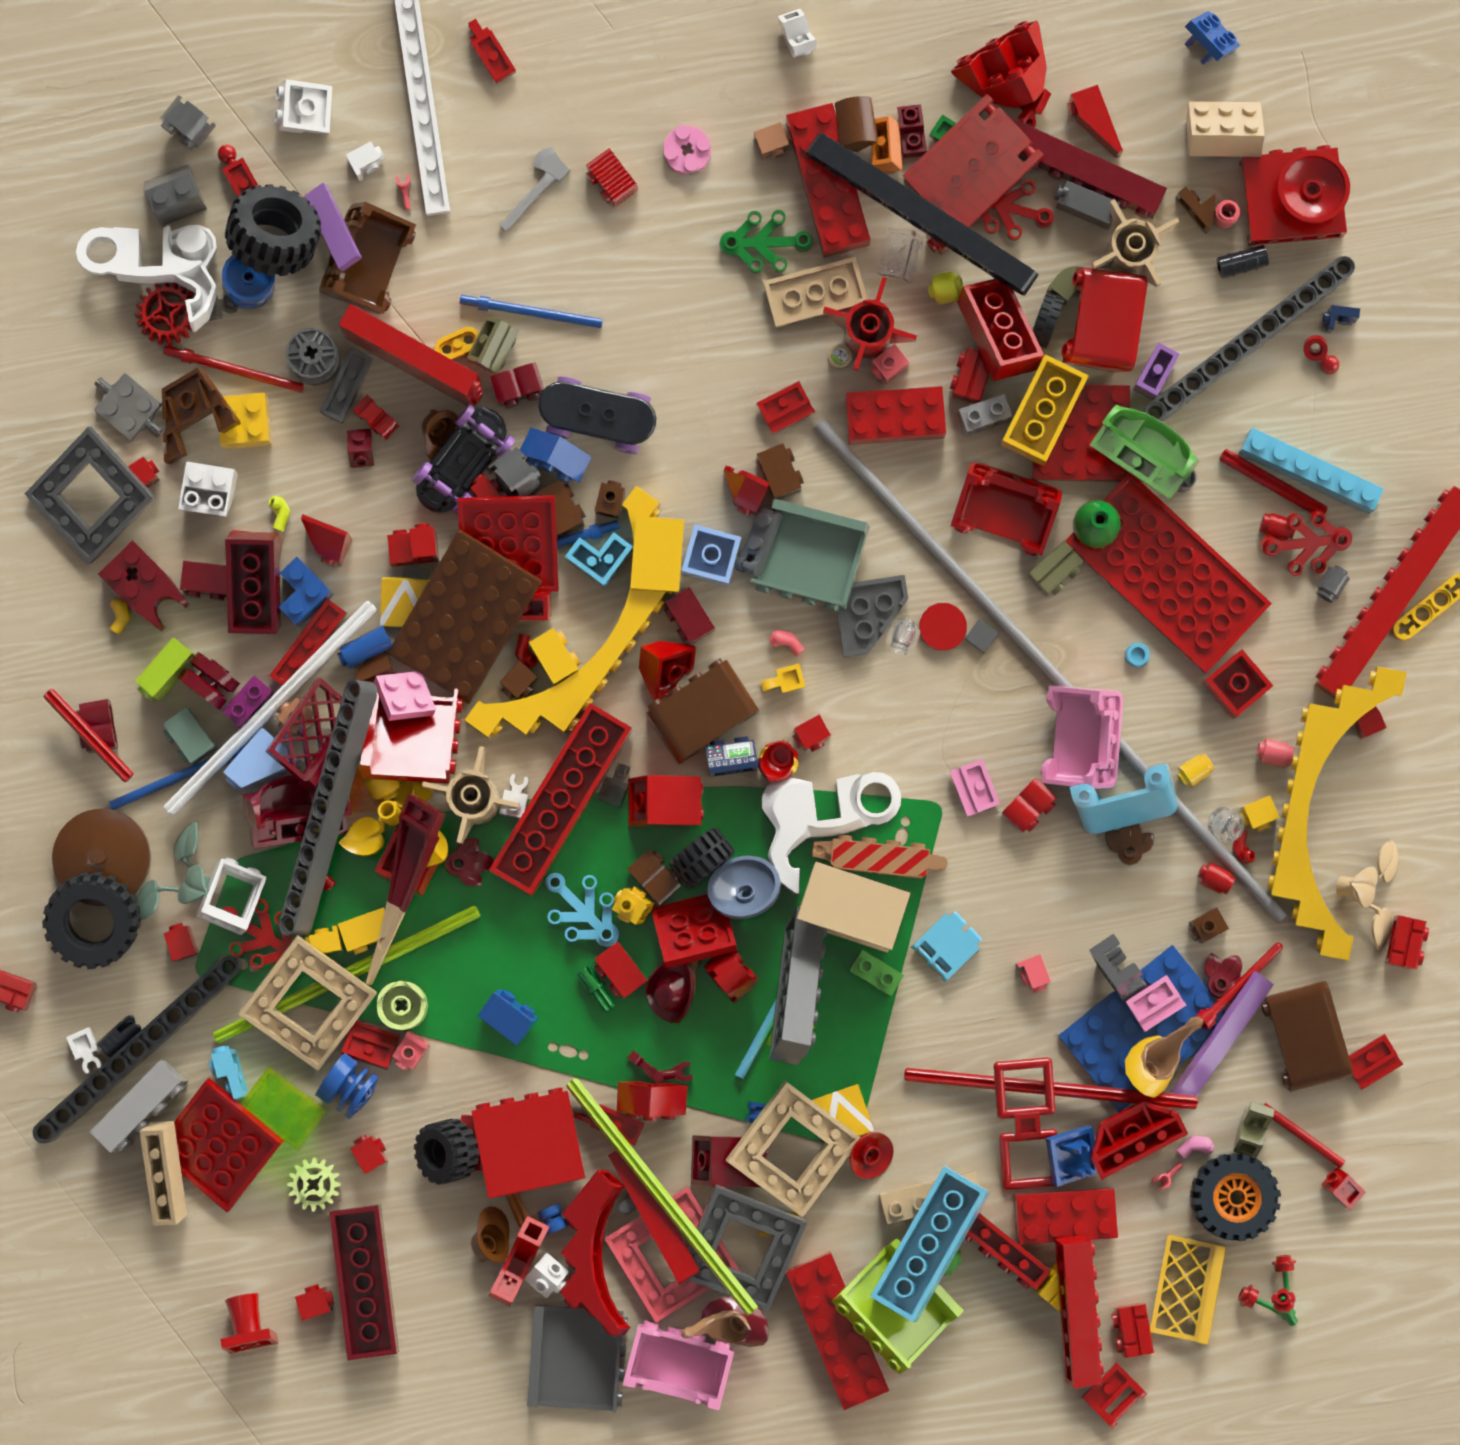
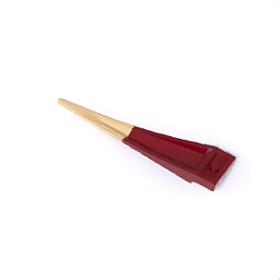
M407 795L399 816L395 858L388 899L366 985L373 984L440 839L437 834L445 814L416 795Z

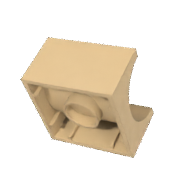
M815 862L797 919L826 928L828 934L888 953V950L893 948L910 893Z

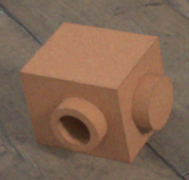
M781 122L754 132V140L762 160L771 156L773 159L779 158L789 150V142L792 139L788 128L783 129Z

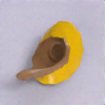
M1199 1016L1191 1017L1184 1026L1168 1036L1161 1037L1156 1035L1147 1037L1131 1048L1125 1059V1071L1129 1080L1138 1091L1146 1096L1155 1098L1166 1089L1180 1062V1050L1183 1042L1194 1031L1201 1028L1203 1019Z

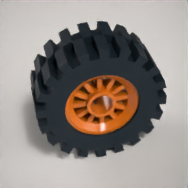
M1235 1153L1219 1155V1157L1207 1161L1208 1164L1206 1166H1201L1197 1171L1199 1172L1197 1178H1194L1192 1181L1194 1187L1193 1191L1190 1190V1197L1193 1200V1204H1191L1192 1210L1195 1211L1197 1215L1195 1217L1199 1223H1202L1203 1228L1215 1236L1231 1241H1246L1248 1238L1254 1239L1258 1237L1260 1232H1266L1269 1229L1268 1225L1270 1222L1274 1223L1277 1218L1274 1216L1276 1210H1280L1281 1204L1278 1203V1197H1281V1191L1277 1189L1276 1184L1279 1183L1276 1177L1272 1176V1171L1268 1166H1264L1256 1158ZM1235 1179H1240L1238 1186H1236ZM1231 1180L1232 1188L1227 1184V1181ZM1244 1181L1248 1184L1242 1189ZM1222 1186H1224L1227 1189L1226 1192L1220 1190ZM1250 1188H1252V1193H1246ZM1235 1190L1240 1191L1242 1194V1200L1238 1204H1233L1230 1200V1195ZM1219 1193L1224 1194L1225 1197L1219 1198ZM1254 1196L1253 1201L1247 1200V1197ZM1226 1201V1203L1221 1207L1219 1202ZM1246 1203L1252 1205L1250 1209L1245 1205ZM1230 1206L1229 1212L1226 1213L1224 1210ZM1235 1207H1236L1237 1216H1234V1215H1233L1234 1210H1235ZM1241 1207L1245 1210L1246 1213L1242 1214Z

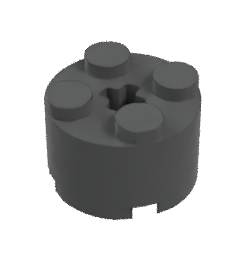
M178 95L160 117L163 121L161 127L171 135L174 132L181 137L180 142L188 149L192 150L193 147L199 148L216 125L214 122L209 125L206 122L209 117L189 101H186L185 104L180 102L182 97Z
M517 447L513 450H507L487 467L489 475L494 472L496 475L494 480L502 489L501 491L505 492L507 496H529L540 487L539 478L541 474L533 465L528 466L524 461V454Z

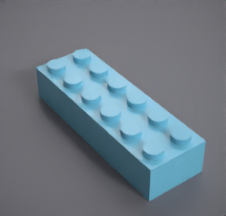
M944 1166L870 1297L908 1320L917 1322L990 1192Z

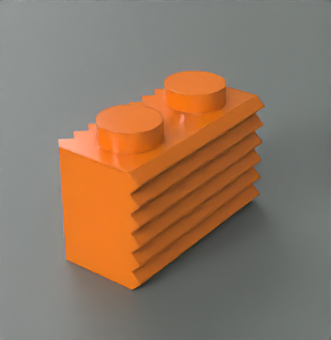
M891 116L876 118L875 125L878 142L871 145V164L884 173L902 170L899 124Z

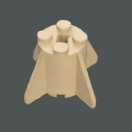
M1115 199L1110 201L1109 205L1115 232L1106 248V256L1091 264L1093 269L1110 268L1116 272L1146 276L1148 283L1155 287L1160 286L1161 281L1151 264L1159 250L1160 238L1180 221L1178 218H1175L1155 229L1147 221L1144 222L1135 218L1126 220Z
M479 746L474 771L466 770L450 780L448 787L424 781L422 787L445 795L450 809L462 820L457 838V843L463 844L473 825L489 823L496 816L499 809H519L520 805L517 802L500 799L498 789L484 774L485 748ZM477 794V795H478V796H477V799H476L475 801L471 802V801L469 800L470 797H471V798H474L475 795Z

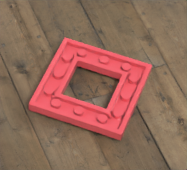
M687 1186L671 1197L697 1228L704 1211ZM640 1215L604 1239L655 1323H657L710 1288L690 1280H686L681 1284L675 1281L665 1288L662 1286L638 1247L652 1238ZM720 1239L715 1253L726 1266L740 1271Z

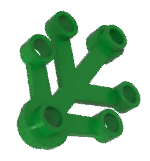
M775 210L771 215L770 221L753 238H744L753 226L760 225L762 221L760 212L751 211L747 216V220L736 232L729 231L721 236L719 245L722 252L726 255H737L749 266L752 273L757 274L763 270V261L760 258H753L744 248H754L773 265V269L776 272L782 273L787 269L786 259L778 257L768 247H795L799 252H807L812 247L813 239L805 231H801L795 236L768 237L778 226L784 224L786 215L782 210ZM780 214L783 219L778 222L775 221L774 216ZM752 215H757L759 217V220L757 222H752L750 220V217ZM806 237L808 242L801 244L799 243V238ZM733 239L736 241V244L730 247L727 245V241ZM778 261H782L785 264L782 269L776 267L775 264ZM754 262H758L761 267L753 269L751 265Z

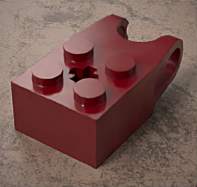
M133 540L98 573L130 608L161 632L165 629L157 614V609L161 602L170 599L185 608L190 605L171 578ZM138 571L136 574L138 579L135 581L133 579L129 580L130 574Z

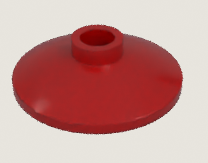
M872 1132L862 1136L854 1144L850 1153L849 1163L852 1171L857 1176L865 1179L874 1178L882 1174L888 1168L893 1158L894 1148L891 1140L880 1132Z

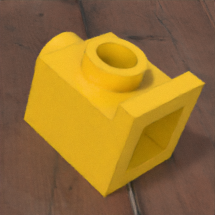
M332 926L333 931L329 932V928L314 930L315 935L305 937V941L323 954L344 951L338 926Z

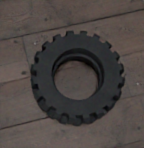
M266 184L265 187L257 185L252 187L251 190L246 189L235 198L225 229L226 244L229 250H232V255L236 260L240 259L241 264L246 268L251 267L254 272L259 274L264 272L267 276H274V274H279V277L287 276L289 272L291 274L299 272L300 269L305 268L310 260H312L321 234V220L314 206H310L309 200L305 197H300L299 193L295 190L289 191L284 186L274 187L273 184ZM258 225L274 226L283 230L288 235H273L262 230Z
M85 872L77 877L69 878L57 888L48 899L49 902L43 912L45 918L42 921V926L47 931L44 935L47 942L51 941L53 946L50 949L54 954L59 952L62 955L61 960L66 963L69 960L74 962V967L81 968L84 965L87 966V969H95L97 966L102 968L109 966L111 962H116L128 951L138 935L137 931L140 928L141 920L138 919L140 908L134 902L136 897L133 893L129 894L126 890L128 886L124 882L119 884L116 882V877L112 875L105 877L102 872H95L94 874ZM94 899L107 906L114 919V928L109 937L99 942H92L83 939L74 931L70 923V911L78 901Z

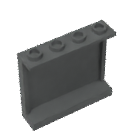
M535 1305L527 1406L565 1407L616 1412L617 1406L622 1407L623 1392L618 1391L619 1381H624V1367L620 1366V1357H625L626 1342H622V1335L611 1336L607 1334L598 1319L590 1316L586 1308L573 1309L571 1307ZM618 1311L623 1317L624 1311ZM623 1317L628 1324V1317Z

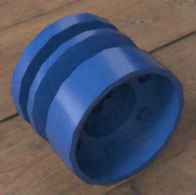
M344 1053L327 1074L315 1096L327 1104L332 1103L338 1097L340 1102L336 1110L341 1112L348 1104L349 1108L344 1116L351 1119L368 1102L375 1091L379 1077L373 1074L366 1082L365 1078L369 1070L365 1068L359 1075H356L354 1072L358 1062Z

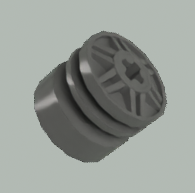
M314 328L304 329L293 335L288 342L286 349L287 363L296 377L303 383L313 386L323 385L331 381L338 373L341 363L340 354L331 337L324 331ZM311 350L315 352L314 359L309 357V351Z

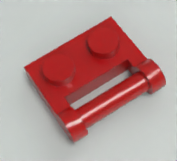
M1117 1362L1101 1376L1102 1384L1091 1386L1081 1396L1112 1429L1118 1424L1117 1421L1140 1398L1143 1399L1147 1395ZM1130 1386L1133 1391L1109 1415L1105 1410Z

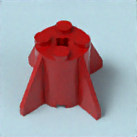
M882 277L875 300H863V302L855 304L849 313L826 306L823 309V313L845 330L846 346L850 348L852 353L857 355L853 367L855 371H858L863 358L878 357L887 350L889 344L916 342L917 339L915 334L894 328L892 313L887 305L881 302L887 281L885 277Z

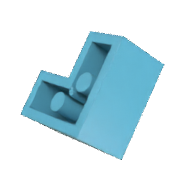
M614 532L600 551L579 537L566 554L565 559L605 589L633 552V546Z

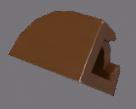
M384 651L364 661L358 668L356 680L374 683L376 676L397 674V672L393 670L390 663L391 659L387 652Z

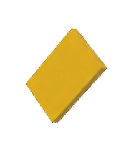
M636 516L630 589L679 593L684 519Z

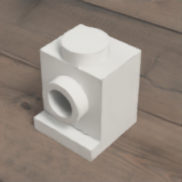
M371 141L346 154L347 160L359 181L363 180L362 174H371L378 170L379 165L382 164L381 161L385 159L380 147L374 148Z

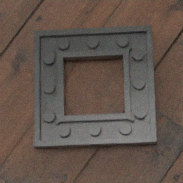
M87 427L24 493L88 564H92L156 498L92 427ZM89 463L120 496L91 528L60 495Z
M715 1185L696 1229L714 1251L718 1246L729 1218L773 1235L755 1277L726 1266L756 1303L757 1307L769 1311L807 1225V1220L722 1186ZM690 1244L688 1249L701 1272L688 1280L731 1296Z

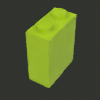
M173 637L135 680L140 685L137 690L147 699L152 701L155 698L161 702L179 681L178 677L183 670L191 668V660L195 654Z

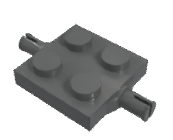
M124 373L111 386L102 377L97 379L99 382L96 381L94 385L105 394L94 410L125 437L133 441L139 432L148 429L155 437L160 435L158 432L162 433L163 429L153 422L155 413L162 406V403L128 374Z

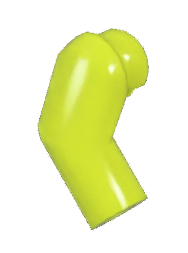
M272 496L268 501V505L277 516L272 528L284 532L291 511L282 497Z

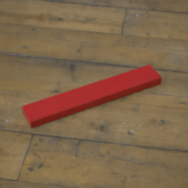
M617 1151L609 1154V1159L678 1284L700 1273V1269L669 1216Z

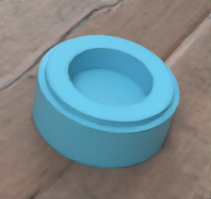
M1133 643L1125 651V660L1132 667H1142L1150 658L1149 649L1142 643Z

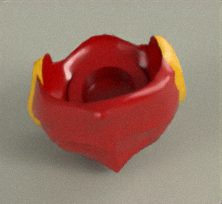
M784 740L766 744L757 759L758 769L769 783L789 779L798 768V753L789 742Z

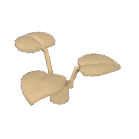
M1393 840L1386 842L1378 853V873L1375 867H1367L1354 878L1340 876L1336 883L1338 895L1352 897V901L1359 902L1362 907H1369L1376 912L1372 919L1371 930L1377 951L1385 945L1390 936L1392 915L1389 909L1384 908L1381 911L1379 907L1371 903L1374 900L1377 880L1382 877L1383 882L1388 883L1396 874L1398 852Z

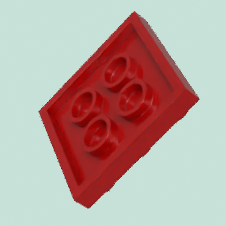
M708 894L651 909L665 968L738 951L729 917L715 910Z

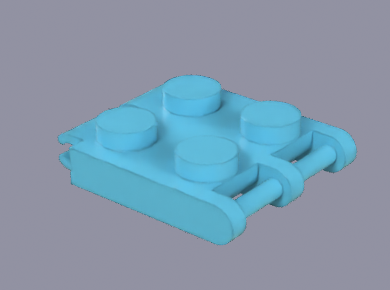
M956 911L950 916L945 913L911 946L913 950L916 949L927 960L926 964L928 966L932 965L940 973L944 982L980 949L977 944L982 940L972 927H969L965 932L962 930L967 922ZM920 945H922L933 957L931 958V957L920 947ZM936 960H937V961L941 964V966L948 972L947 974H946V973L940 968V966L935 962Z

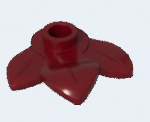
M468 838L464 840L463 844L459 843L456 852L451 853L445 861L447 872L453 876H459L461 881L468 886L481 885L480 873L489 869L494 862L489 854L478 851V838ZM455 860L461 861V868H456L454 866Z
M1213 953L1207 957L1204 964V972L1209 979L1207 983L1208 990L1213 996L1221 998L1242 977L1240 975L1242 961L1238 955L1229 956L1223 961ZM1217 981L1223 983V989L1217 986Z

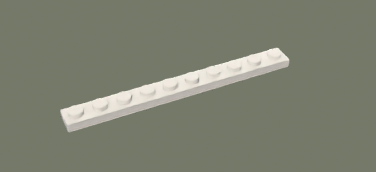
M395 0L426 215L451 213L419 0Z

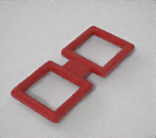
M1049 1057L995 1062L993 1068L997 1116L1000 1119L1014 1118L1015 1132L1001 1133L999 1135L1002 1187L1005 1190L1054 1186L1052 1185L1051 1176L1012 1180L1009 1142L1041 1140L1057 1135L1055 1129H1040V1116L1052 1115L1056 1111L1052 1060ZM1043 1068L1045 1105L1006 1109L1004 1071Z

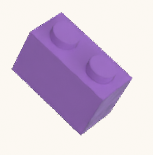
M1158 342L1133 390L1154 400L1180 354Z

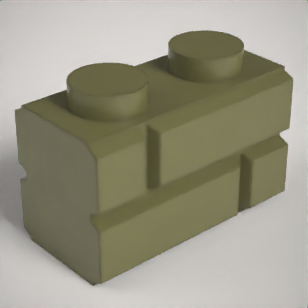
M487 315L467 360L477 364L484 370L496 374L499 373L505 366V358L510 348L516 343V335L519 330L498 318Z
M1063 541L1033 568L1027 576L1045 596H1048L1051 592L1055 596L1065 587L1062 582L1067 577L1073 579L1083 570L1080 565L1084 561L1066 541Z

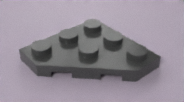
M905 575L853 583L846 610L839 608L837 612L844 658L867 655L908 600Z

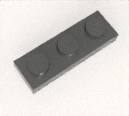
M350 348L320 411L322 415L343 424L370 368L373 357Z

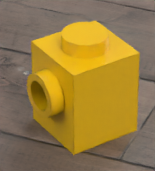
M1270 795L1241 807L1242 813H1239L1243 826H1248L1249 830L1256 828L1257 832L1271 827L1269 822L1280 818Z

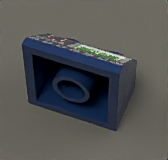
M748 736L734 738L733 743L726 744L724 740L711 741L710 746H706L710 777L758 771L754 740H749Z

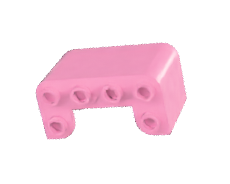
M647 1320L644 1321V1324H638L623 1385L632 1388L643 1386L642 1389L644 1390L648 1389L675 1396L697 1404L703 1402L702 1404L707 1405V1408L719 1410L734 1355V1349L730 1347V1343L716 1340L715 1343L706 1341V1336L704 1335L684 1339L681 1337V1329L668 1327V1330L658 1328V1323Z

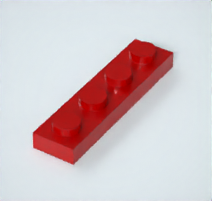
M327 598L269 676L283 686L331 637L348 613Z

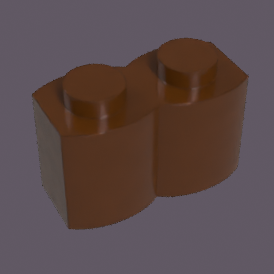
M647 850L627 870L660 906L681 887L678 883L680 879L672 869L668 871L662 865L665 860L656 850L653 853Z

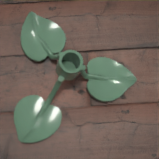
M197 821L189 824L181 832L174 847L175 859L178 861L183 860L190 867L183 880V884L180 887H157V881L150 880L139 892L136 906L140 908L138 919L145 920L154 913L159 903V892L161 891L178 892V901L182 904L194 902L208 895L207 886L211 878L204 876L201 866L193 865L189 861V857L195 853L198 843Z

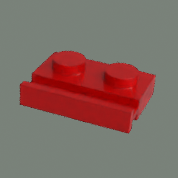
M799 381L756 403L772 435L815 413Z
M356 1021L348 1033L341 1055L346 1053L355 1060L388 1070L400 1036Z
M1385 1034L1349 1054L1353 1071L1352 1077L1359 1085L1360 1090L1404 1065Z

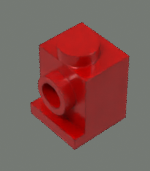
M484 474L474 479L472 482L473 486L470 487L476 497H507L505 492L500 495L499 492L502 489L494 479L489 481Z

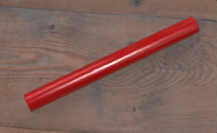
M1264 1103V1104H1263V1105H1265V1106H1267V1107H1269V1108H1272V1107H1271L1270 1105H1268L1267 1103ZM1276 1110L1274 1111L1272 1120L1338 1168L1344 1165L1345 1160L1281 1113Z

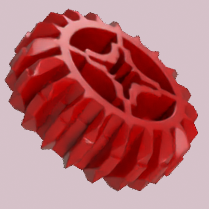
M168 282L163 283V288L158 283H154L156 290L152 291L147 287L146 291L149 295L147 297L142 294L139 296L144 303H136V308L142 310L135 313V317L141 319L136 324L138 327H144L141 333L144 336L149 334L148 339L151 342L157 338L158 345H162L166 339L167 345L172 346V339H175L178 344H181L180 336L183 335L186 339H189L190 336L187 331L193 332L189 323L185 300L192 299L194 294L192 291L186 293L187 288L183 286L178 289V284L174 282L171 288ZM165 296L178 297L184 303L170 304ZM158 300V309L149 316L152 305ZM164 304H165L166 307L171 311V312H170L171 322H170L169 319L166 318V316H165V314H166L165 310H166V309H165ZM186 311L185 319L178 327L177 318ZM156 322L157 324L166 323L170 331L158 330L151 324Z

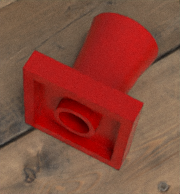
M258 1293L238 1295L225 1300L235 1336L220 1339L223 1350L232 1354L278 1344L277 1333L270 1328L261 1330Z

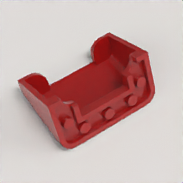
M1076 267L1072 277V284L1077 291H1081L1074 338L1069 339L1062 346V363L1113 373L1132 371L1137 360L1148 282L1146 276Z
M971 462L950 526L963 534H967L968 531H973L975 528L1019 542L1020 546L1024 549L1023 552L1030 556H1037V554L1042 556L1061 503L1062 491L1051 485L983 463Z

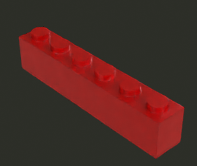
M1083 1234L1055 1239L1065 1382L1074 1389L1102 1384L1101 1375L1104 1374V1367L1100 1360L1102 1342L1100 1337H1098V1328H1100L1101 1323L1096 1310L1099 1296L1094 1280L1097 1279V1271L1093 1265L1095 1246Z

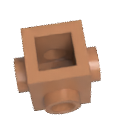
M298 697L291 703L286 701L277 710L279 715L276 718L280 721L277 726L280 729L301 700ZM305 706L303 708L304 720L313 719V712ZM305 723L307 731L311 727L310 723ZM292 724L290 727V732L294 736L300 733L299 724Z

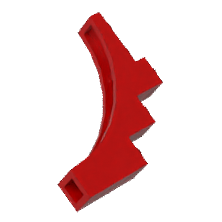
M597 1170L562 1213L568 1220V1225L578 1232L561 1252L566 1258V1263L576 1271L559 1292L569 1307L573 1309L586 1308L590 1316L598 1319L607 1334L620 1336L625 1335L631 1327L620 1315L610 1296L604 1276L602 1252L607 1219L616 1199L625 1186L610 1170Z

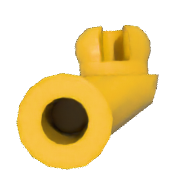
M115 598L111 601L110 606L114 610L116 620L110 627V630L120 635L131 619L128 604L123 599Z

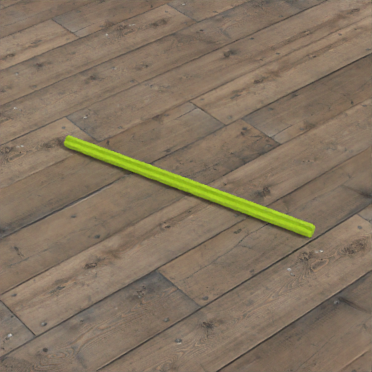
M472 906L391 945L381 965L478 919L480 913L477 907ZM374 954L344 969L355 977L361 976L369 972ZM315 982L282 998L274 1008L284 1013L330 990L319 982ZM241 1018L214 1031L213 1037L217 1044H221L255 1026Z
M572 1079L566 1085L571 1094L746 1315L752 1314L758 1308L756 1303L579 1079Z

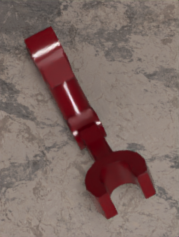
M634 1050L627 1057L636 1066L642 1068L655 1082L674 1078L680 1081L693 1079L692 1074L687 1076L682 1074L684 1067L691 1066L690 1062L684 1061L674 1066L673 1069L658 1071Z

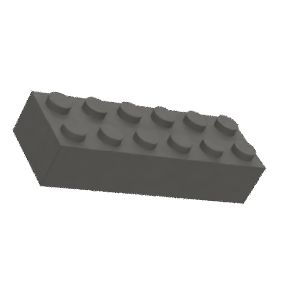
M800 907L796 908L784 928L769 1055L770 1060L798 1065L803 1057L806 1058L809 1048H813L816 1034L812 1033V1030L818 1018L815 1003H818L821 989L817 988L823 974V966H820V959H823L826 946L822 944V941L827 933L826 928L797 919Z

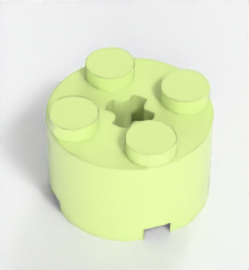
M396 981L386 985L379 993L377 999L379 1018L386 1026L396 1030L415 1028L424 1020L428 1009L427 998L423 990L407 981ZM399 1000L407 1001L406 1007L408 1009L406 1011L397 1010L399 1007L397 1002Z

